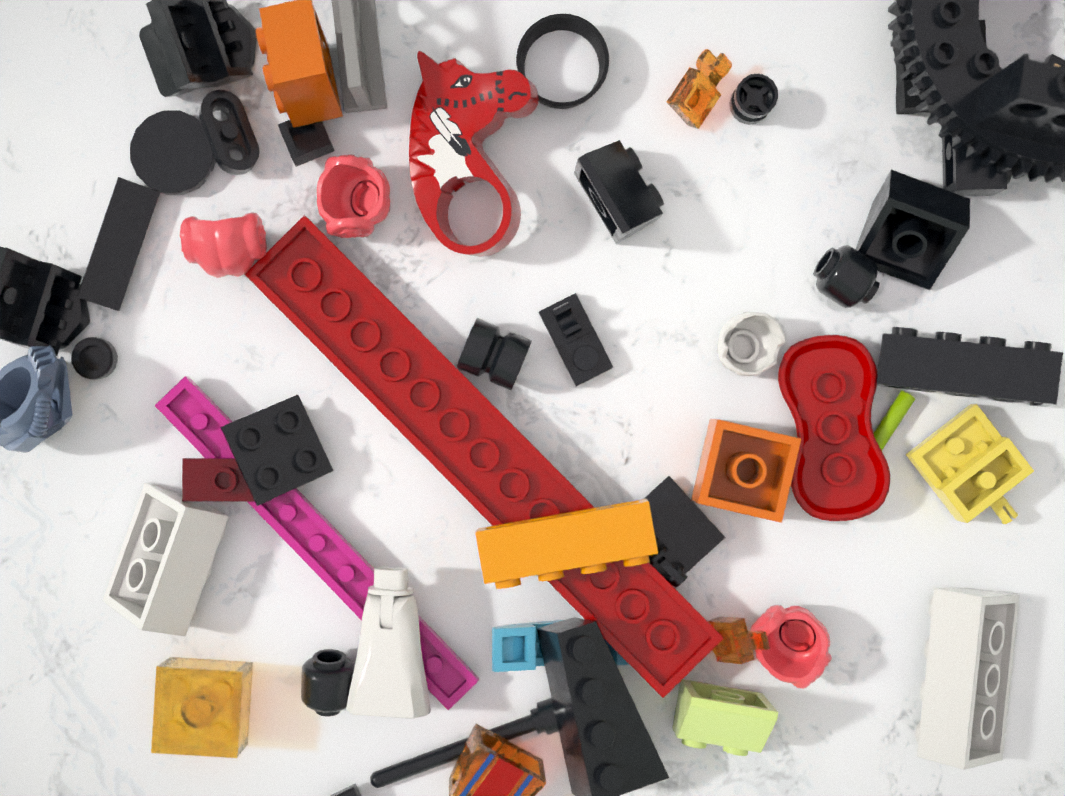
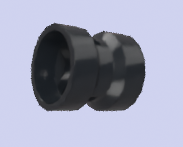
M751 74L743 78L732 93L729 101L733 117L740 123L747 125L757 124L764 120L775 107L778 100V88L774 81L763 74Z

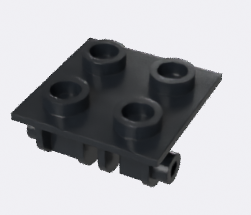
M295 395L220 427L257 506L334 471L299 395Z
M668 476L644 499L649 501L658 554L649 555V563L676 588L687 579L686 573L715 548L725 536L675 481Z

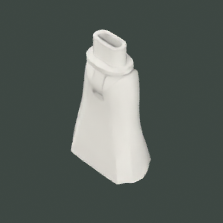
M374 568V585L368 587L362 615L358 651L346 710L352 715L414 719L431 713L420 643L418 608L415 595H412L414 588L408 586L407 568Z

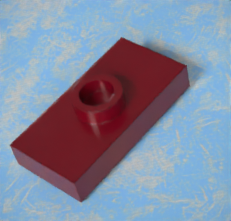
M182 458V501L255 502L235 458Z

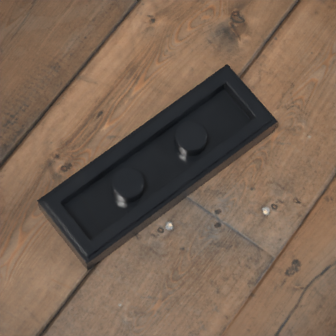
M117 177L77 298L120 311L160 194L159 191Z

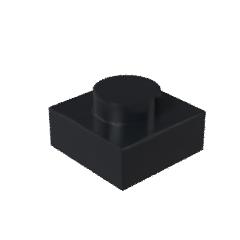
M290 120L278 124L296 167L335 151L322 121L293 128Z

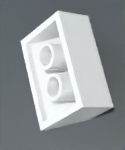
M144 483L102 601L141 631L186 636L190 623L196 615L197 603L204 584L210 576L211 565L219 542L225 535L229 516L204 502L182 501L181 494L153 484Z

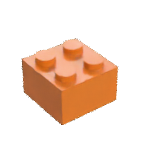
M294 0L259 8L262 27L256 28V36L262 54L267 55L268 64L263 65V74L269 92H274L279 113H287L293 128L343 117L329 45L312 0Z
M710 419L691 500L698 504L782 523L801 438L719 419Z

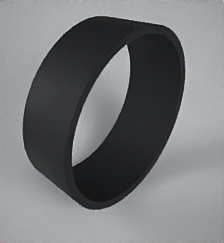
M553 14L538 20L525 32L517 49L516 66L517 71L525 76L527 53L532 44L544 34L565 30L584 37L594 48L599 62V74L593 89L586 96L571 102H555L538 95L539 102L545 106L567 109L584 103L600 89L609 69V52L602 34L589 21L572 14Z

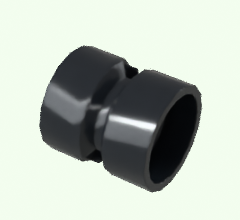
M477 318L467 338L457 368L477 377L486 372L489 374L490 382L512 391L532 340L511 332L503 337L500 335L499 326Z

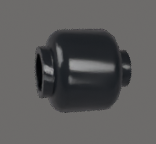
M849 245L839 247L837 250L833 247L827 250L817 263L813 273L817 277L816 287L818 291L844 308L854 307L860 302L868 303L874 297L880 285L876 281L878 274L877 264Z
M325 649L314 653L312 658H309L303 664L301 670L302 702L318 715L325 717L335 716L341 710L346 709L355 663L347 658L344 652L339 650Z

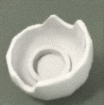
M743 312L731 317L722 327L717 342V353L724 367L739 376H758L777 363L779 349L785 344V335L779 321L767 313Z

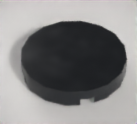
M164 110L147 117L136 128L130 143V161L136 175L148 187L166 195H185L199 189L206 182L205 179L209 176L210 172H213L216 164L201 122L195 116L180 110Z

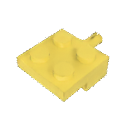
M977 404L967 406L905 454L957 521L964 523L970 522L989 506L1003 524L1013 521L1011 518L1015 519L1018 513L1003 495L1034 472L1009 437H1002Z

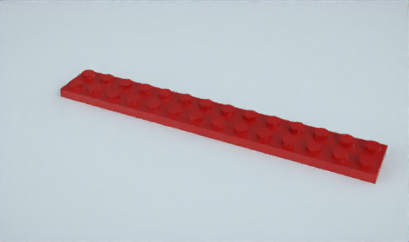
M304 215L266 252L263 258L259 259L244 274L492 526L595 508L308 217ZM623 560L606 563V570L590 574H581L580 567L563 570V578L548 581L584 619L597 623L603 638L662 698L724 639L649 562L636 566H624Z

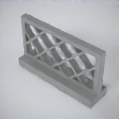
M332 0L345 112L351 113L388 108L375 0Z

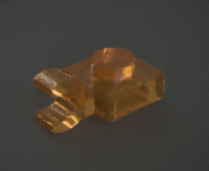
M709 49L702 51L696 61L697 69L689 67L666 101L687 126L696 129L701 127L721 97V93L716 89V86L732 67V62L724 53H720L716 58Z
M720 616L708 621L724 638L712 650L717 662L744 664L754 660L752 650L770 649L766 631L747 630L745 618Z

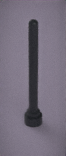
M552 698L538 702L537 708L530 710V715L375 771L370 776V783L375 788H381L537 731L538 734L546 732L547 735L559 732Z

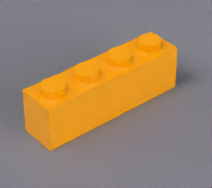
M647 499L478 528L475 532L484 584L495 582L496 589L521 585L520 578L534 575L538 576V581L540 582L560 579L564 577L563 570L579 567L581 574L601 572L607 569L606 563L623 560L624 566L641 565L650 562L649 555L658 554L650 505Z

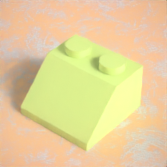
M682 679L680 681L672 729L676 737L682 739L681 743L686 746L704 749L708 743L723 746V751L727 753L747 756L748 751L762 752L777 722L778 711L763 693Z

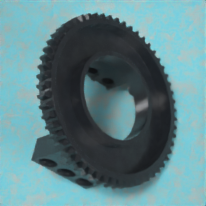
M896 0L888 7V12L897 17L888 24V29L898 32V35L890 42V46L900 48L901 53L894 58L895 64H904L906 71L899 77L901 80H911L913 86L907 91L908 96L918 95L921 99L916 109L918 111L928 109L931 113L927 124L932 125L938 122L942 126L938 136L943 138L950 134L954 137L952 143L954 150L962 145L967 147L966 158L969 160L980 155L981 167L983 168L996 163L997 174L1001 175L1011 169L1013 179H1019L1027 174L1029 182H1035L1044 177L1046 183H1051L1059 178L1062 182H1065V64L1058 67L1029 59V54H1024L1002 69L999 66L998 56L987 48L979 22V0Z

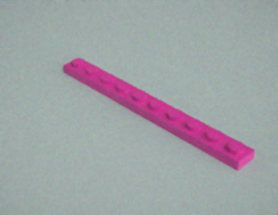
M185 376L154 405L204 458H234L220 428L232 421L189 376ZM297 488L258 506L255 502H248L362 621L368 587L374 585V568ZM418 615L427 687L437 700L449 710L479 681V677Z

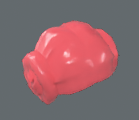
M351 154L329 157L325 162V169L320 175L317 184L318 212L326 222L327 233L340 238L368 237L374 232V225L385 220L390 212L389 182L385 174L373 166V161L370 158L356 157Z
M251 212L242 217L218 221L198 220L197 217L191 216L185 218L181 224V251L185 259L189 263L199 264L210 276L216 278L227 275L239 277L247 273L255 260L261 259L266 255V232L262 225V220L257 213Z
M782 605L771 606L757 619L747 634L748 639L755 646L756 658L761 665L776 679L792 683L797 688H807L822 676L825 667L832 660L828 652L830 636L826 627L813 613L800 606H791L785 609Z

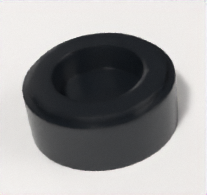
M89 337L75 345L71 355V362L73 368L80 376L87 379H103L115 370L118 355L115 347L109 341L102 338Z

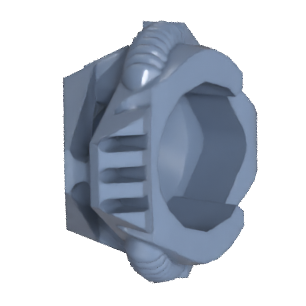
M31 346L28 350V355L8 363L0 370V446L8 451L30 452L51 435L61 430L72 418L67 365L64 357L57 359L55 351L51 346Z

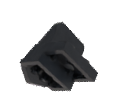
M152 0L146 3L151 23L141 28L139 37L158 90L162 96L173 97L198 88L220 87L253 75L251 68L255 59L256 29L226 0Z
M0 246V340L28 349L31 346H51L56 356H58L59 350L70 345L90 323L87 301L77 298L82 276L55 264L38 261L10 248Z

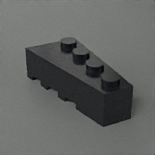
M892 327L891 334L883 333L877 386L929 393L940 391L945 392L944 394L960 397L979 398L983 396L993 401L1007 403H1024L1026 401L1030 402L1031 406L1039 407L1057 405L1063 352L1051 351V343L1025 341L1024 348L1006 346L1007 339L980 336L979 343L962 342V334L951 332H936L935 339L917 337V329Z
M573 617L537 628L572 794L575 796H620L669 778L597 623Z

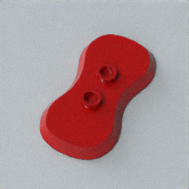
M823 335L799 341L792 345L784 354L778 372V382L782 396L794 418L797 438H801L791 482L792 492L800 507L812 517L827 521H847L865 517L880 508L885 502L890 487L889 466L874 437L871 423L872 403L877 388L875 361L862 343L847 336Z

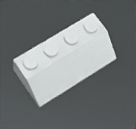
M956 587L934 588V595L928 606V614L931 618L930 633L924 646V657L927 660L925 679L920 686V699L922 701L921 720L915 731V739L918 743L917 757L962 770L1003 760L1019 594Z

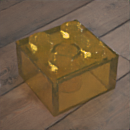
M169 657L156 667L151 753L238 758L248 745L253 662Z

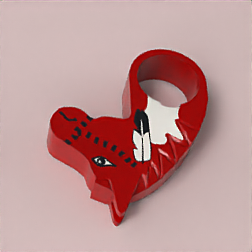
M419 51L417 59L423 81L414 102L409 137L410 177L417 205L426 224L436 238L448 249L457 253L479 257L495 254L504 249L515 237L520 225L521 208L515 191L486 154L482 143L487 137L502 127L506 118H524L530 115L538 106L537 88L529 79L516 70L474 73L456 58L438 64L424 52ZM465 181L468 183L486 181L497 190L501 197L503 205L502 221L498 230L490 239L478 245L467 246L456 238L449 225L448 209L453 198L452 192L454 190L456 193L465 186Z

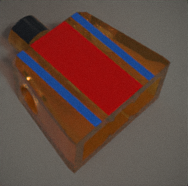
M476 723L450 774L449 796H535L546 785L543 759Z

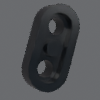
M215 90L208 93L201 103L199 119L214 158L223 171L232 175L245 174L254 167L258 160L259 145L243 104L235 94L226 90ZM213 112H224L227 116V120H217L214 117ZM232 149L238 150L242 154L243 159H232L228 151Z

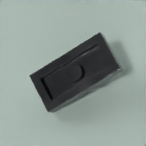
M576 293L538 312L575 387L614 368Z

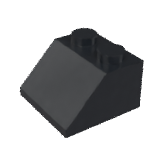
M620 140L577 158L574 175L615 244L620 243L659 220L663 214L660 207L664 205L657 188L652 183L646 185L638 172L643 168L635 151L631 147L625 149Z
M891 169L872 203L856 250L873 260L877 264L879 272L930 290L970 228V199Z

